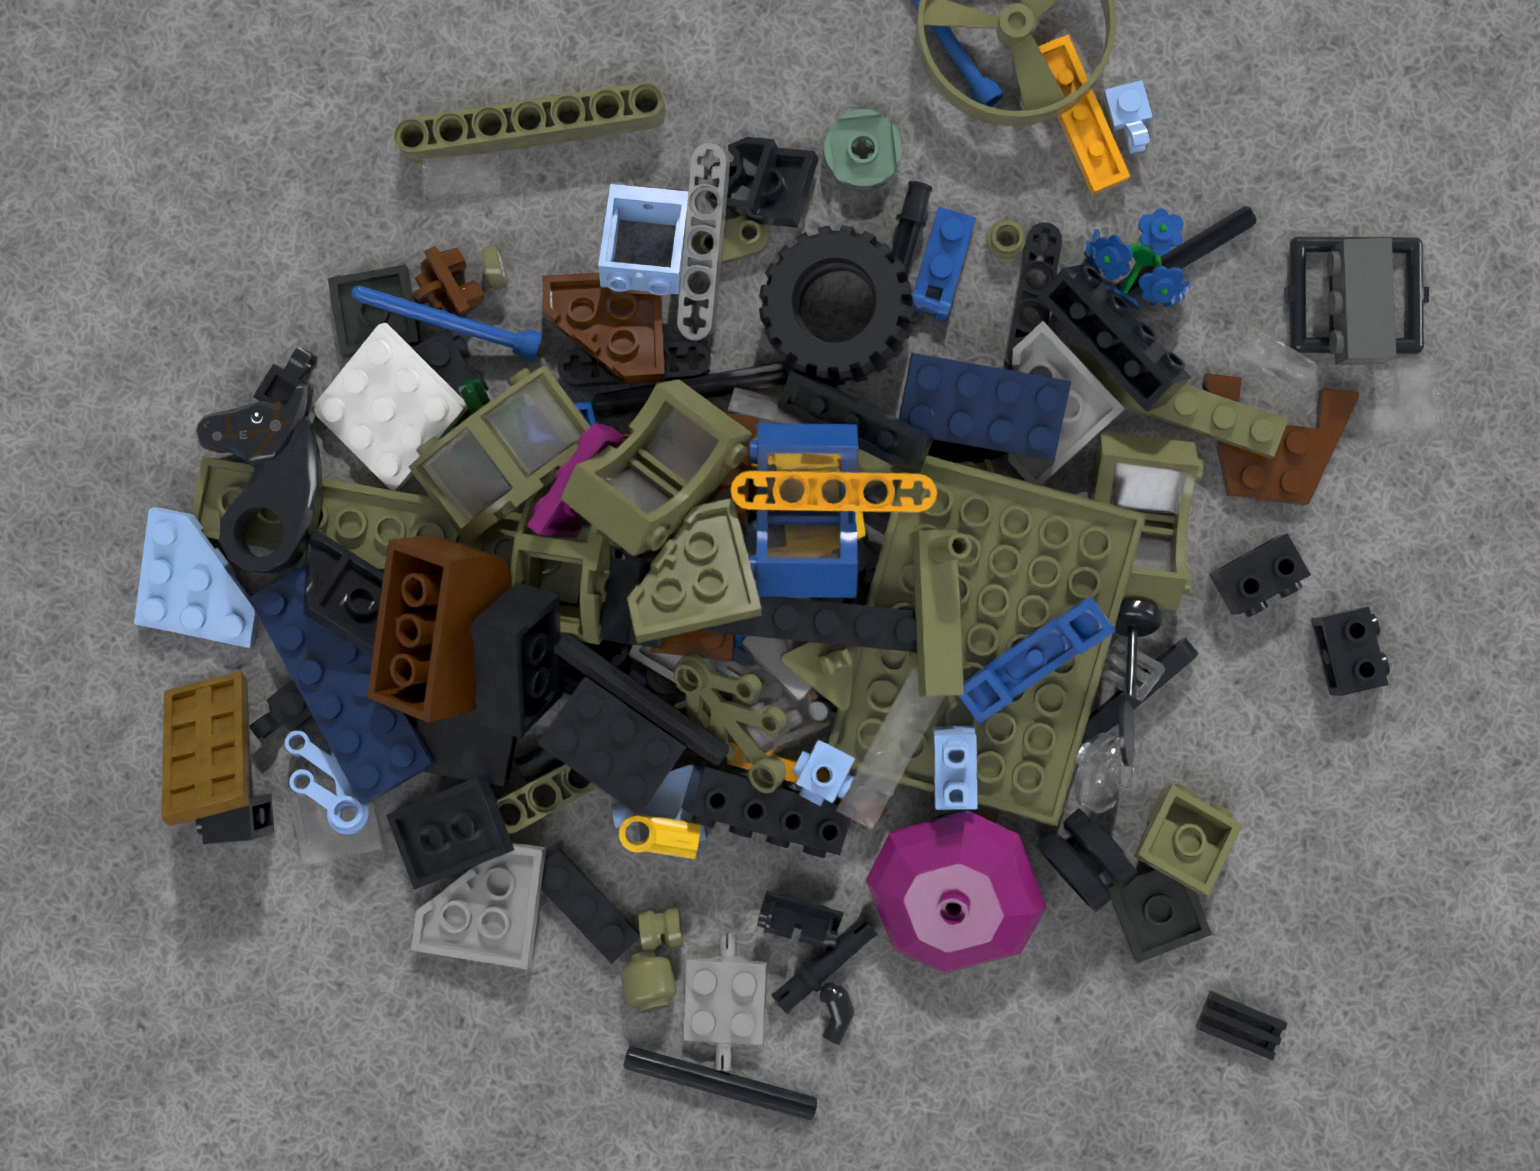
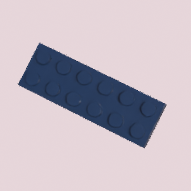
M305 564L249 599L360 804L368 805L433 766L435 762L408 714L367 698L373 657L303 614Z

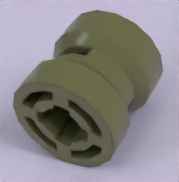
M679 906L669 907L663 913H655L652 910L639 911V931L643 951L655 950L658 945L667 944L670 948L683 947V930Z

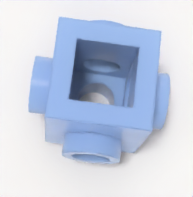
M817 740L810 754L804 751L801 753L792 773L798 776L795 784L802 787L799 795L819 806L822 805L824 799L833 803L836 796L843 799L854 779L848 772L855 758ZM820 767H825L830 774L829 779L825 783L819 782L816 778V772Z

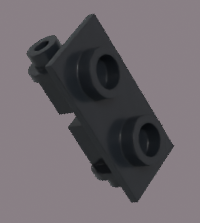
M766 891L758 916L757 926L764 928L763 932L789 939L792 937L794 928L801 929L800 942L826 950L827 946L834 948L836 945L837 931L844 912L830 909L824 905H816L791 898L785 894Z

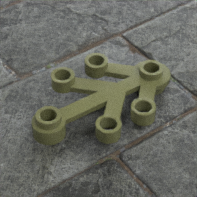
M695 654L685 655L676 664L674 681L677 687L686 693V716L693 721L695 719L704 729L709 728L710 717L702 710L704 699L711 709V734L730 748L723 761L714 767L724 768L735 757L734 748L728 743L729 732L753 764L748 773L751 784L760 792H773L785 779V766L779 758L775 756L768 757L742 723L761 728L768 735H776L787 724L785 713L776 706H771L765 711L724 700L717 690L733 693L744 702L752 701L762 690L760 680L751 673H745L740 678L712 671L709 663L702 657ZM744 684H746L751 691L747 690ZM769 717H771L776 724L772 723Z

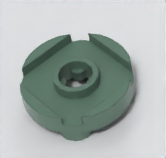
M856 109L846 112L837 119V122L832 125L830 131L825 136L824 161L828 171L839 185L847 186L854 190L875 189L893 177L900 163L902 155L900 133L893 123L890 124L887 119L881 117V114L874 110ZM858 141H865L866 147H873L874 152L869 153L867 159H860L859 155L852 153L851 149L857 148Z

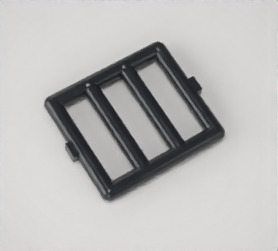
M1294 237L1290 241V286L1285 287V304H1290L1291 350L1295 353H1331L1329 339L1331 332L1334 330V315L1329 313V337H1306V252L1329 253L1331 248L1343 239L1392 238V253H1407V338H1396V354H1418L1424 349V305L1429 303V287H1424L1422 240L1417 237ZM1329 276L1330 294V292L1333 291L1332 276Z

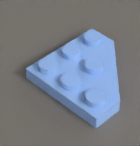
M159 507L150 508L148 511L134 624L251 648L255 644L259 616L249 599L252 595H248L235 578L236 572L218 548L214 549L201 531L203 529L202 525L193 514Z

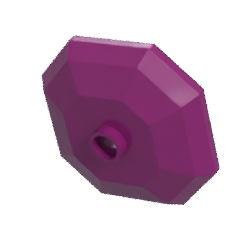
M968 810L891 831L866 877V883L893 950L943 974L1021 954L1046 910L1044 898L1020 835ZM955 902L960 904L961 907L951 909L947 906V903Z

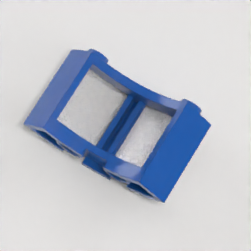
M758 424V440H750V464H758V471L857 472V424ZM838 454H840V467H838ZM767 477L768 487L757 486V494H768L766 503H775L773 488L776 478ZM787 479L780 486V496L786 502H797L804 494V487L797 479ZM836 479L828 480L822 486V497L829 503H838V480ZM841 481L839 502L845 497L846 493L845 486ZM757 510L756 555H748L753 578L756 580L758 597L856 598L858 567L856 511ZM838 525H839V548H838Z

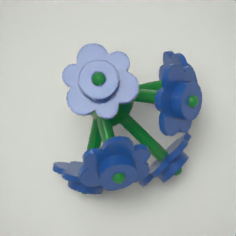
M1159 208L1153 215L1146 214L1142 216L1138 222V228L1143 234L1132 245L1122 244L1121 238L1118 235L1100 238L1099 229H1094L1092 241L1086 242L1084 256L1087 257L1088 265H1095V270L1099 274L1103 271L1105 278L1113 281L1118 279L1120 275L1125 276L1129 273L1120 290L1105 284L1103 285L1112 294L1122 297L1130 308L1138 310L1141 308V305L1137 303L1138 301L1127 295L1143 266H1154L1153 273L1144 274L1139 279L1142 296L1144 299L1150 300V306L1162 303L1164 307L1175 306L1186 297L1184 292L1191 288L1189 280L1182 282L1184 279L1182 269L1170 268L1167 270L1161 261V256L1169 253L1172 246L1177 247L1182 243L1183 237L1179 232L1182 230L1184 222L1177 214L1168 215L1165 209ZM1133 257V259L1136 262L1130 271V265L1128 264V262H1130Z

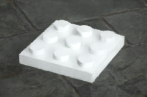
M387 323L378 324L311 408V411L393 491L400 490L413 475L408 466L420 457L416 449L434 436L438 440L443 438L468 410L464 400Z

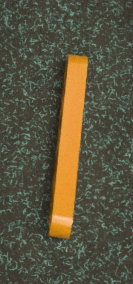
M746 471L735 478L731 487V494L735 503L742 508L752 510L921 512L929 509L937 496L936 486L933 481L927 476L918 473ZM767 477L776 478L773 488L775 503H766L768 494H756L754 501L748 502L746 501L745 494L738 493V486H744L747 478L754 479L755 486L768 487ZM791 478L800 481L804 487L802 498L793 503L783 500L779 492L781 484ZM828 480H839L845 486V497L838 503H829L822 497V486ZM872 480L882 481L887 487V497L878 504L869 503L864 498V487ZM892 480H901L900 489H911L914 486V481H921V486L929 489V495L922 497L921 503L917 505L914 504L912 497L899 496L901 504L892 505L895 495Z

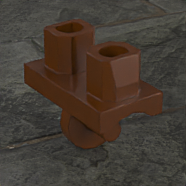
M436 246L426 249L424 252L426 259L421 262V267L425 273L415 277L420 288L412 295L414 302L422 305L429 303L432 308L438 310L445 308L448 313L466 318L469 311L482 303L484 294L475 280L461 286L457 285L453 276L464 272L466 269L465 259L460 250L454 248L439 252Z

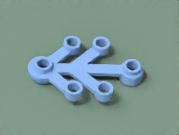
M298 730L289 733L285 739V747L289 753L296 757H304L334 778L337 796L317 784L311 772L304 769L297 770L291 775L289 783L292 790L298 795L309 796L328 810V822L336 832L344 835L359 832L368 821L369 811L367 805L360 804L332 750L331 757L311 743L306 733ZM295 738H304L305 745L302 749L294 750L291 748V743ZM301 776H308L310 779V783L305 789H298L296 787V781ZM347 808H353L356 812L355 818L349 822L343 821L341 818L342 812Z

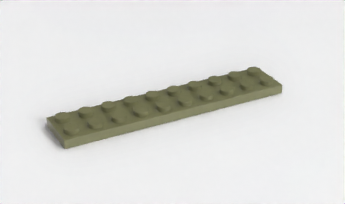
M202 456L191 514L202 525L203 529L201 531L206 538L219 540L220 520L250 480L254 472L252 465ZM322 478L321 508L316 529L378 569H385L388 539L434 535L498 556L507 563L511 570L514 540L521 513L511 512L492 528L469 544H466L431 497ZM271 510L254 516L247 525L245 533L246 544L277 550L284 537L283 522L278 514ZM579 524L582 526L578 538L569 539L587 541L591 526ZM542 559L541 589L559 594L561 602L579 605L582 564Z

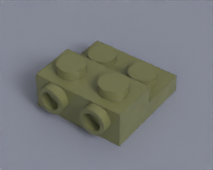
M1180 784L1170 785L1161 790L1146 821L1148 827L1133 857L1203 897L1209 896L1243 825L1232 819L1233 814L1229 810L1215 804L1209 806L1197 799L1198 794L1192 789Z

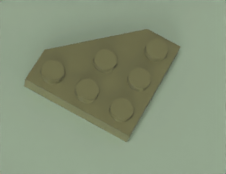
M733 498L692 507L683 519L684 524L672 540H668L651 564V570L640 586L636 585L627 598L637 643L762 616V609Z

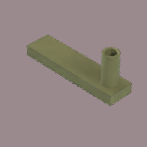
M957 530L912 532L919 697L964 695L958 559L969 555L971 542L966 535L957 533Z

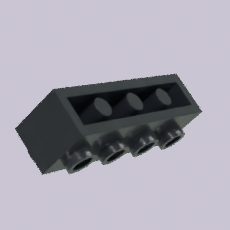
M1084 264L1062 268L1038 298L1146 412L1164 406L1191 378L1184 370L1185 364L1182 359L1175 353L1166 351L1156 340L1158 337L1155 331L1147 324L1138 322L1129 312L1130 307L1128 303L1119 295L1112 294L1102 284L1103 279L1095 269Z
M696 761L681 806L683 810L692 815L691 821L711 828H714L715 822L730 825L729 832L747 838H752L753 832L767 835L766 842L783 848H789L790 842L803 845L802 852L820 858H825L827 852L841 855L854 811L853 808L837 801L831 803L825 799L822 805L819 806L800 796L801 791L781 785L771 793H763L754 788L749 780V776Z

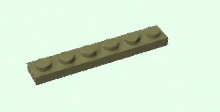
M1064 342L1124 408L1269 459L1275 457L1288 419L1187 384L1164 406L1146 412L1088 350Z

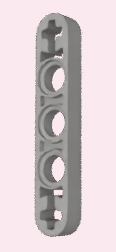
M704 143L698 146L693 152L690 166L677 324L680 333L686 339L693 341L704 340L713 333L717 316L730 159L726 150L713 143ZM710 151H713L714 157L720 159V166H714L711 174L712 180H720L719 187L709 184L698 185L699 178L707 180L708 168L701 165L702 158H708ZM705 191L713 192L717 198V207L710 214L701 213L697 207V199ZM702 231L710 233L714 239L713 249L704 255L699 254L693 245L695 236ZM698 271L705 272L710 278L708 291L701 295L693 292L690 287V279ZM688 298L695 301L709 300L708 307L700 306L699 317L706 320V326L699 328L697 334L694 333V327L687 325L688 318H693L696 314V305L688 306Z

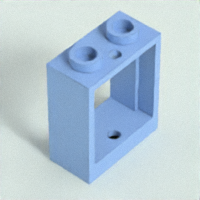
M610 184L598 264L601 287H608L619 292L638 290L648 291L654 295L679 294L688 201L687 191ZM620 220L676 226L671 268L614 262Z

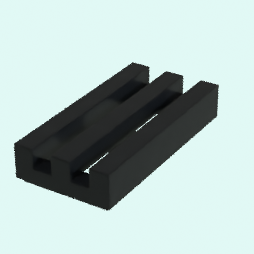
M1210 990L1196 1028L1273 1061L1276 1055L1274 1052L1276 1045L1279 1046L1282 1039L1280 1034L1282 1030L1285 1031L1288 1023ZM1219 1003L1273 1026L1272 1030L1267 1032L1213 1009L1214 1005ZM1211 1017L1267 1041L1266 1045L1263 1047L1207 1024L1208 1020Z

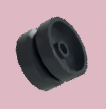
M1078 808L1063 821L1065 832L1076 845L1072 847L1062 836L1051 832L1036 847L1064 881L1096 913L1111 900L1110 890L1099 877L1101 873L1115 887L1122 889L1139 874L1123 854V850L1115 840L1085 812Z

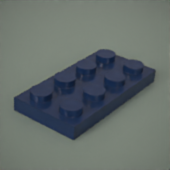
M911 352L899 420L934 436L935 440L1055 461L1071 381Z

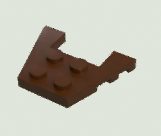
M1210 373L1203 375L1204 390L1239 402L1242 377ZM1328 388L1321 389L1319 391L1315 428L1286 425L1273 459L1217 440V452L1226 495L1303 506L1308 505L1356 405L1359 392Z

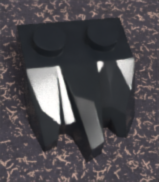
M745 137L729 144L728 151L734 158L730 162L726 208L760 224L798 228L819 161L815 151L778 148L774 139ZM714 162L713 165L709 168L708 175L710 177L712 174V168L714 166H720V162ZM712 193L709 198L717 203V198Z

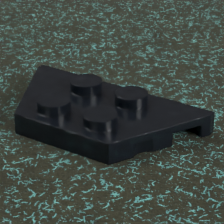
M314 528L307 539L303 614L373 657L384 572Z

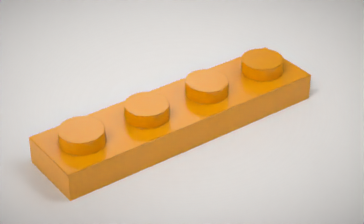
M1069 34L1038 46L1065 98L1077 91L1088 80ZM1091 89L1078 104L1058 116V120L1092 196L1128 181L1130 174L1093 89Z

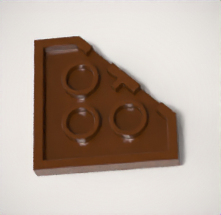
M599 272L542 276L543 313L550 323L624 383L665 381L662 295H654L648 291L638 290L619 292L608 287H601Z

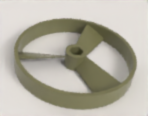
M920 0L916 23V40L921 63L938 92L950 104L973 118L1002 126H1026L1045 122L1073 108L1097 83L1109 59L1115 40L1114 0H1100L1105 18L1106 38L1102 59L1097 69L1077 91L1066 98L1031 34L1035 21L1058 0H1022L1020 3L1010 4L1005 7L1000 17L948 0ZM924 25L996 29L999 41L1006 47L1011 48L1025 111H1009L988 107L958 91L947 81L936 66L926 42Z

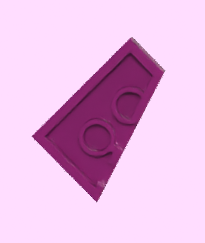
M594 423L591 428L585 430L577 442L578 448L569 462L563 464L557 471L555 476L556 482L548 494L542 497L535 505L534 515L527 526L542 536L578 538L582 526L577 523L580 514L560 498L576 464L591 459L609 445L617 449L621 445L624 436L613 427Z

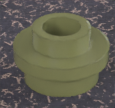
M1003 219L994 223L986 236V244L989 251L1000 259L1016 257L1021 253L1026 243V235L1022 226L1009 219ZM1002 234L1010 235L1013 240L1012 245H1001L999 236Z

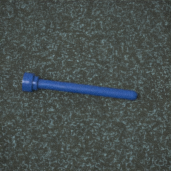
M913 0L917 8H919L920 0ZM930 26L970 86L968 89L971 95L970 99L988 107L997 104L1003 98V92L995 81L990 82L988 77H982L950 27Z
M356 286L352 290V298L357 302L512 348V353L519 355L518 359L534 363L542 336L541 332L527 328L526 332L518 330L517 333L363 286Z

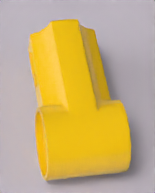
M632 812L627 814L621 822L619 839L627 850L634 853L646 851L695 859L701 825L689 821L651 816L644 812H641L640 815ZM637 821L645 823L650 831L648 837L641 842L632 841L626 834V828L629 824Z

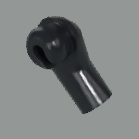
M830 982L823 986L819 994L820 1000L827 1003V1008L831 1014V1018L822 1036L830 1042L840 1045L854 1016V1007L848 991L843 986H837Z

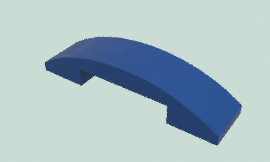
M1090 596L1050 620L979 670L963 683L964 695L958 696L980 724L1010 704L1013 698L1078 653L1083 654L1114 633L1116 629Z

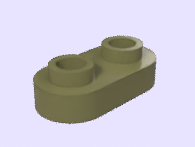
M743 216L725 220L721 265L752 257L763 252L769 242L768 226ZM747 228H753L756 230L757 235L754 239L748 240L743 237V231ZM706 231L698 233L693 241L695 250L702 255L711 251L705 247V242L713 237Z

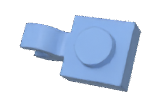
M1143 81L1105 89L1102 96L1112 132L1124 130L1130 155L1145 151V145L1150 143V139L1144 124L1151 121L1152 113Z

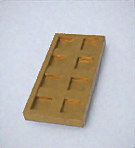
M238 671L164 691L161 818L167 827L248 806L247 679L243 672Z

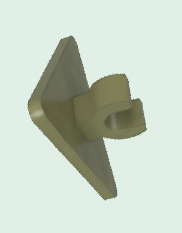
M806 642L780 655V663L834 706L843 711L849 708L856 647Z

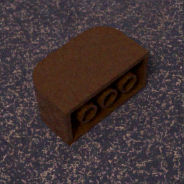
M434 535L388 539L367 698L426 722L458 716L476 710L478 707L475 704L477 691L476 676L473 671L474 646L470 633L472 621L493 604L499 596L512 587L511 572L507 563L498 556Z

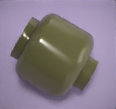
M653 950L631 955V963L624 966L620 972L627 1005L638 1008L639 1013L652 1012L670 1006L669 999L675 996L677 988L669 959L655 957Z

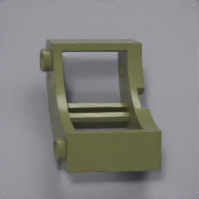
M627 474L612 487L640 508L633 475ZM554 480L530 496L523 509L512 552L510 570L512 586L518 582L541 589L542 559L582 564L580 607L560 604L561 636L569 633L581 642L600 644L603 640L599 639L611 558L614 547L621 546L593 524L587 541L542 536L529 528L527 525L534 515L535 505L542 497L548 494L556 482Z

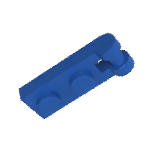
M938 207L912 295L914 314L919 315L921 311L935 315V320L946 322L976 217ZM927 287L942 291L940 300L926 297Z

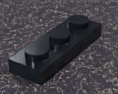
M560 848L544 863L541 890L611 964L615 962L640 937V932Z

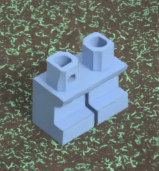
M974 725L933 726L934 800L936 810L977 809V749Z

